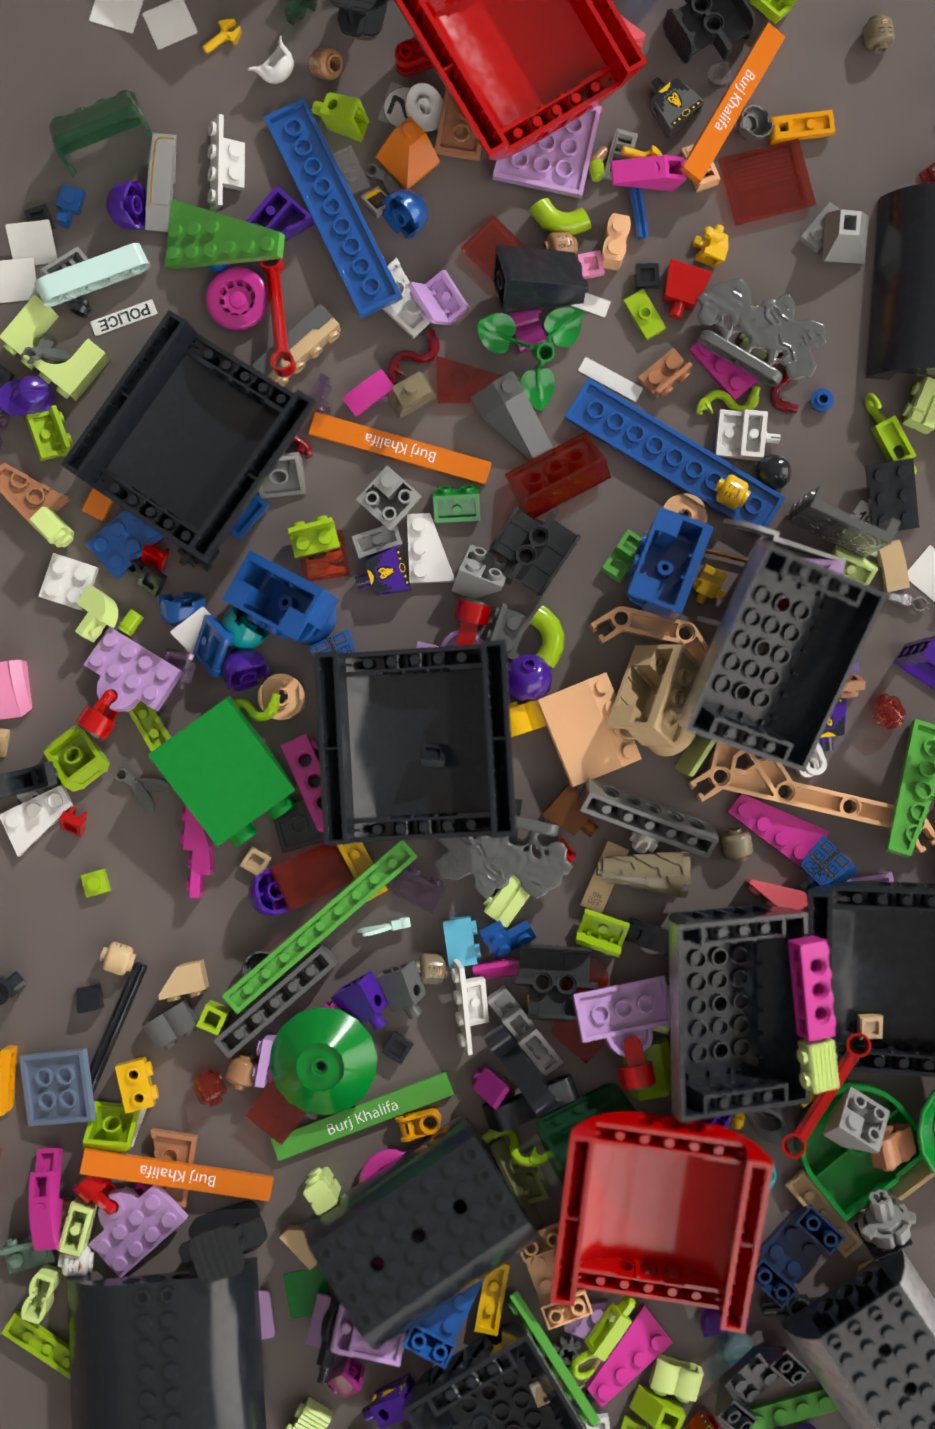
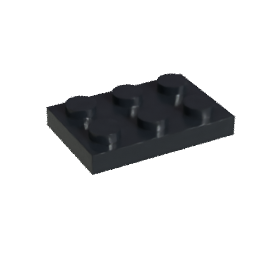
M914 458L865 465L870 524L876 527L894 518L901 521L897 531L920 528Z

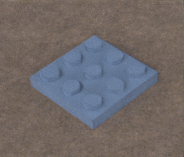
M87 1048L30 1053L19 1056L28 1126L88 1122L96 1119Z

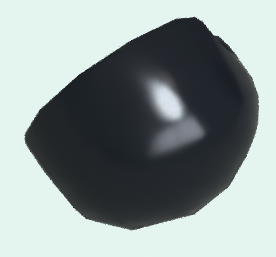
M770 454L764 456L756 464V479L771 489H781L790 481L791 466L783 456Z

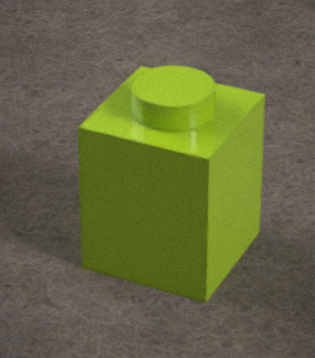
M210 1000L205 1005L196 1026L218 1036L223 1031L232 1009Z

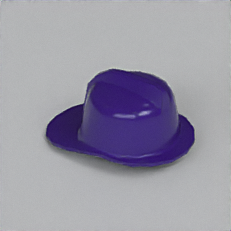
M27 376L23 379L13 380L5 383L0 388V408L13 416L47 411L55 400L52 387L36 376Z

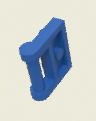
M205 615L193 654L209 675L220 677L222 675V664L228 646L232 644L234 635L226 631L213 615Z

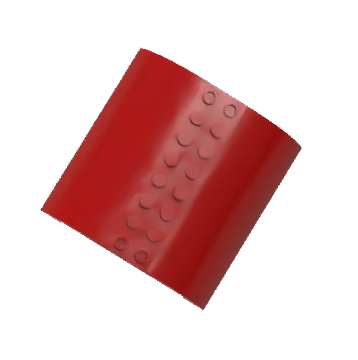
M394 0L490 160H500L517 154L581 117L619 90L648 62L612 0Z
M612 1112L584 1120L570 1134L550 1303L574 1307L576 1288L717 1309L719 1310L720 1330L745 1334L774 1165L773 1160L762 1148L745 1136L725 1127L704 1121L680 1122L676 1117L643 1112Z

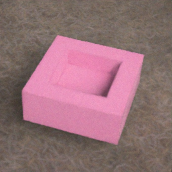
M600 250L577 255V261L582 264L584 279L604 276L605 272Z

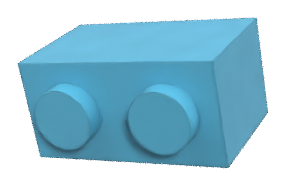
M470 915L443 919L449 968H454L453 959H459L463 966L476 965L477 958H481L479 943H474L473 936L478 934L476 920L471 921Z

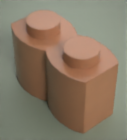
M895 1122L886 1126L880 1152L877 1154L871 1153L874 1167L881 1168L883 1171H892L901 1162L909 1161L916 1154L911 1124Z

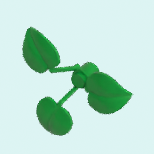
M570 307L554 309L545 317L543 322L544 329L549 333L547 342L539 341L534 345L512 338L516 331V325L513 319L504 313H494L480 319L477 323V332L482 344L494 353L506 352L510 342L531 349L533 358L538 360L539 363L535 366V371H525L520 377L519 382L531 405L536 410L542 411L553 395L555 377L550 369L542 368L539 370V368L544 366L545 362L553 359L555 355L553 343L559 347H568L577 340L585 313Z

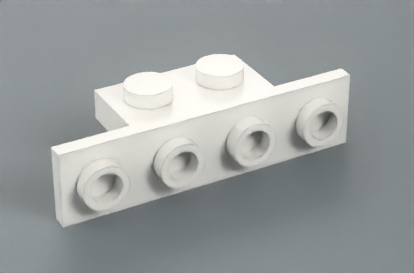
M219 114L211 121L208 127L211 144L208 148V158H210L208 181H210V190L207 201L210 204V211L216 212L223 206V187L239 191L244 189L245 143L223 138L224 115Z
M453 959L454 968L451 969V976L453 982L456 983V990L453 991L455 1004L458 1005V1012L455 1013V1017L461 1032L457 1035L460 1048L463 1047L468 1055H473L470 1026L489 1022L485 978L478 976L465 979L464 966L459 959Z

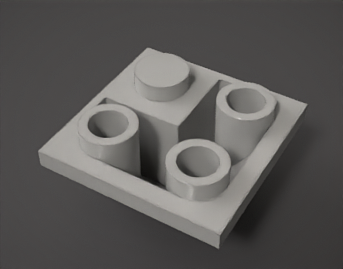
M843 209L826 213L822 261L865 264L869 216L862 211Z
M387 465L356 501L386 528L392 531L422 496Z
M470 545L458 570L452 591L471 599L501 591L513 562L502 555L494 554L482 547Z
M850 1086L829 1113L823 1135L842 1147L877 1154L880 1152L890 1111Z

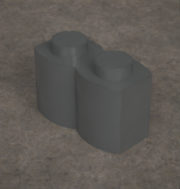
M185 998L146 1022L143 1028L157 1050L162 1047L167 1050L177 1043L176 1038L184 1035L186 1038L196 1032V1025L199 1019Z

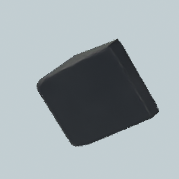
M100 984L77 988L78 1014L100 1010L105 1007Z

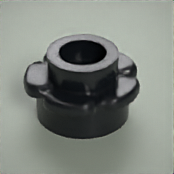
M77 297L76 300H70L69 310L73 314L86 318L88 313L92 311L87 300Z

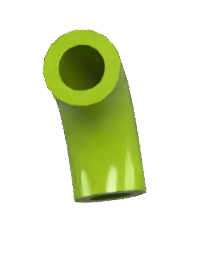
M543 198L529 209L532 217L542 229L550 233L569 232L574 236L591 229L590 219L582 207L571 212H561L552 205L549 198Z
M542 605L529 624L540 632L542 638L541 646L536 655L543 658L550 668L554 669L564 651V632L559 619L546 606Z

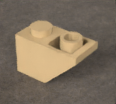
M204 959L177 966L158 995L159 1000L167 999V1002L181 999V995L189 993L190 997L204 994L203 990L209 987Z

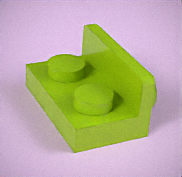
M326 515L314 518V522L305 524L304 521L291 524V528H287L295 559L341 548L332 517L328 518Z

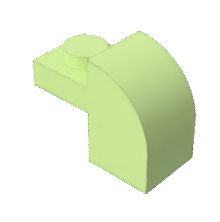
M89 584L76 602L88 613L75 632L94 643L102 634L106 625L114 628L118 619V607L112 598Z

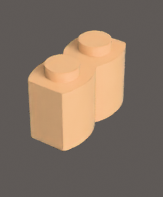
M613 213L609 218L601 253L603 267L606 269L618 271L622 265L626 252V241L631 227L629 216Z

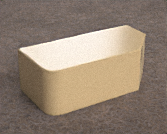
M288 1225L281 1232L279 1238L311 1270L317 1262L308 1248L303 1225Z

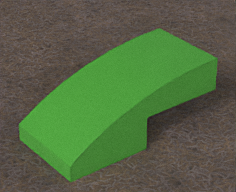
M628 529L600 571L620 583L629 570L631 562L636 555L638 556L635 551L642 538Z

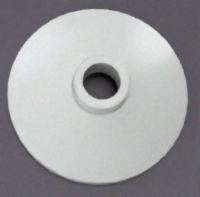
M418 83L412 86L405 98L407 116L411 117L425 132L434 131L439 127L443 105L440 94L434 87L426 83Z

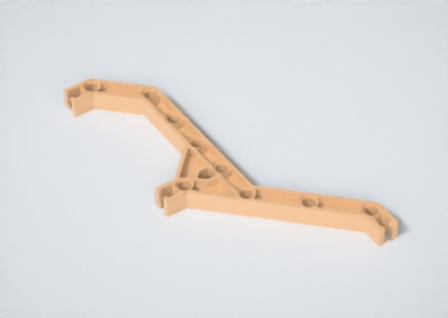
M619 606L589 625L593 633L597 631V625L605 621H609L610 626L614 629L606 637L603 634L598 636V641L601 645L621 632L673 645L683 644L700 666H702L709 650L707 643L693 623L680 619L673 622L653 613ZM622 613L625 615L626 623L624 625L616 623V614ZM681 628L689 631L690 637L688 640H683L679 636ZM718 741L715 742L711 749L707 769L687 781L691 789L697 786L696 783L706 778L711 784V788L703 794L700 792L696 795L699 802L707 800L721 790H727L885 828L890 827L894 808L892 804L794 782L782 764L763 757L758 759L754 754ZM744 754L750 765L744 769L735 768L737 758ZM717 770H721L724 773V780L721 783H717L714 779V774ZM782 785H785L788 789V794L784 798L780 797L778 793ZM847 800L852 805L848 813L843 809V804ZM926 818L921 830L927 837V843L935 845V831ZM917 840L913 852L922 853L927 850Z

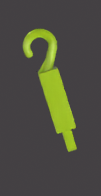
M868 393L865 397V406L878 423V425L871 428V431L887 461L901 460L897 459L893 451L896 446H900L904 453L902 459L916 457L917 455L896 415L887 419L878 410L882 407L879 399L873 393ZM914 465L915 476H916V474H917V469H916V467H915V465Z
M625 1295L618 1305L611 1302L584 1342L589 1349L576 1356L571 1362V1375L576 1380H586L591 1377L595 1371L593 1365L583 1373L578 1372V1367L582 1363L596 1357L605 1362L632 1323L628 1316L635 1307V1299L633 1297Z

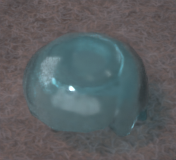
M732 1331L721 1333L717 1338L716 1344L721 1359L726 1365L731 1367L754 1346L746 1331L745 1334Z

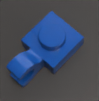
M62 184L56 202V207L59 209L56 221L60 222L59 225L61 227L69 228L73 214L80 215L86 197L84 190Z

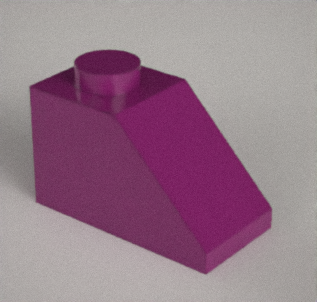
M484 1064L482 1068L477 1067L471 1077V1080H473L472 1089L488 1104L497 1109L509 1091L508 1078L487 1064Z
M344 1356L329 1372L327 1383L330 1390L336 1395L339 1394L344 1399L359 1392L363 1385L365 1367L355 1357Z

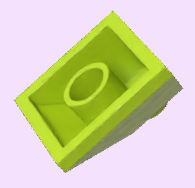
M94 1101L96 1119L88 1121L82 1142L84 1150L85 1148L118 1153L130 1150L140 1110L126 1114L123 1103Z

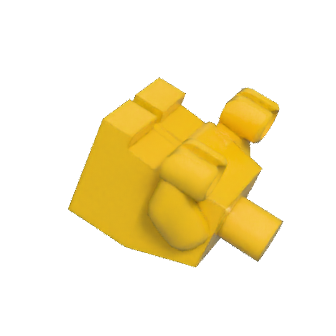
M717 224L714 229L707 226L703 232L704 242L702 237H694L692 246L701 248V251L696 254V261L712 268L718 267L719 264L725 261L728 251V235L723 233L724 226Z
M705 563L699 577H695L692 585L695 591L699 592L695 601L704 604L707 597L723 600L726 592L721 589V586L728 575Z

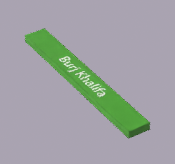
M444 1071L354 1105L348 1110L325 1116L272 1136L271 1142L277 1159L280 1161L452 1096L454 1091L447 1072Z

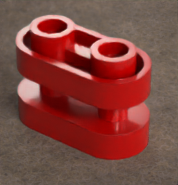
M416 37L400 42L395 47L396 70L401 76L411 77L434 68Z

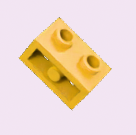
M144 1056L118 1063L115 1066L125 1113L153 1107L156 1104V1099L159 1098L157 1085H152L151 1076L154 1075L151 1061L147 1062V1058Z

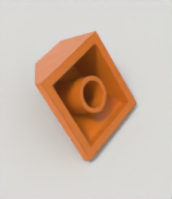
M408 117L392 131L375 158L404 189L412 188L440 164V160L426 132L411 117Z

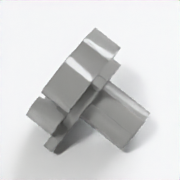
M879 1189L878 1191L871 1192L868 1198L869 1204L859 1211L860 1219L858 1220V1226L864 1240L874 1243L879 1248L893 1249L895 1247L894 1234L896 1235L897 1243L904 1245L911 1236V1225L916 1223L915 1212L908 1211L904 1204L897 1206L896 1200L891 1199L885 1190Z

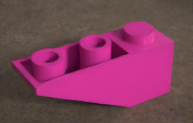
M659 155L611 161L612 185L672 192L686 181V174L680 170L685 157Z

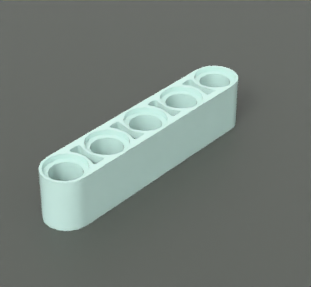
M132 243L40 277L35 281L34 285L44 305L52 307L141 274L150 268V264L139 243Z

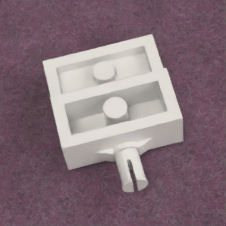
M720 409L718 413L715 455L721 458L761 461L764 458L765 443L779 444L780 434L767 433V411L745 409L742 412Z

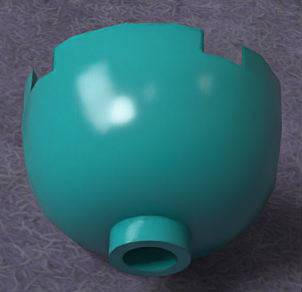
M232 605L224 615L221 625L226 631L234 635L232 644L229 646L233 649L236 647L239 649L258 647L268 637L269 632L246 618L247 613Z

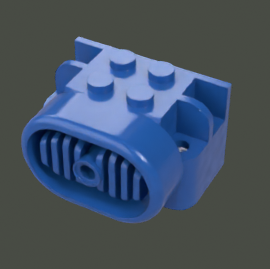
M659 507L649 532L643 534L642 539L638 543L635 551L638 556H635L627 572V575H630L627 582V596L637 610L650 612L673 622L680 617L711 536L713 526Z
M251 550L222 600L247 613L246 618L258 626L272 632L285 641L290 638L303 645H314L325 640L333 631L337 620L335 606L339 600L325 589Z

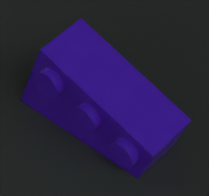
M277 185L246 220V222L281 232L285 235L284 242L314 225L313 216Z

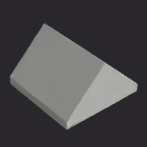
M299 452L283 454L260 487L259 495L261 498L306 494L303 459Z

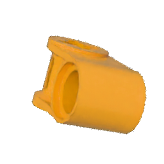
M428 1108L397 1116L395 1121L399 1123L402 1135L400 1137L401 1142H410L435 1134L439 1130L442 1121L440 1112L435 1108ZM433 1117L437 1123L430 1126L425 1123L424 1119Z

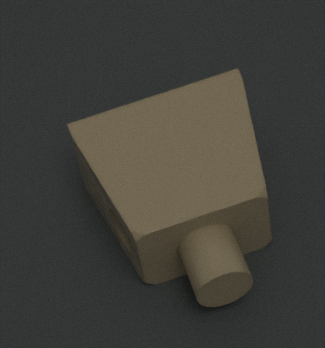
M420 371L394 385L390 390L388 400L399 419L437 399V396L427 378Z

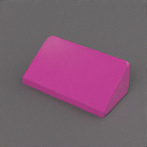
M512 957L477 962L476 965H472L474 977L483 976L485 979L518 975L519 959Z

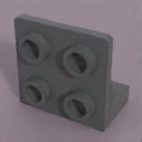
M503 603L502 608H496L492 621L496 625L494 631L489 629L485 641L506 640L507 658L514 660L528 616L507 609L508 605Z

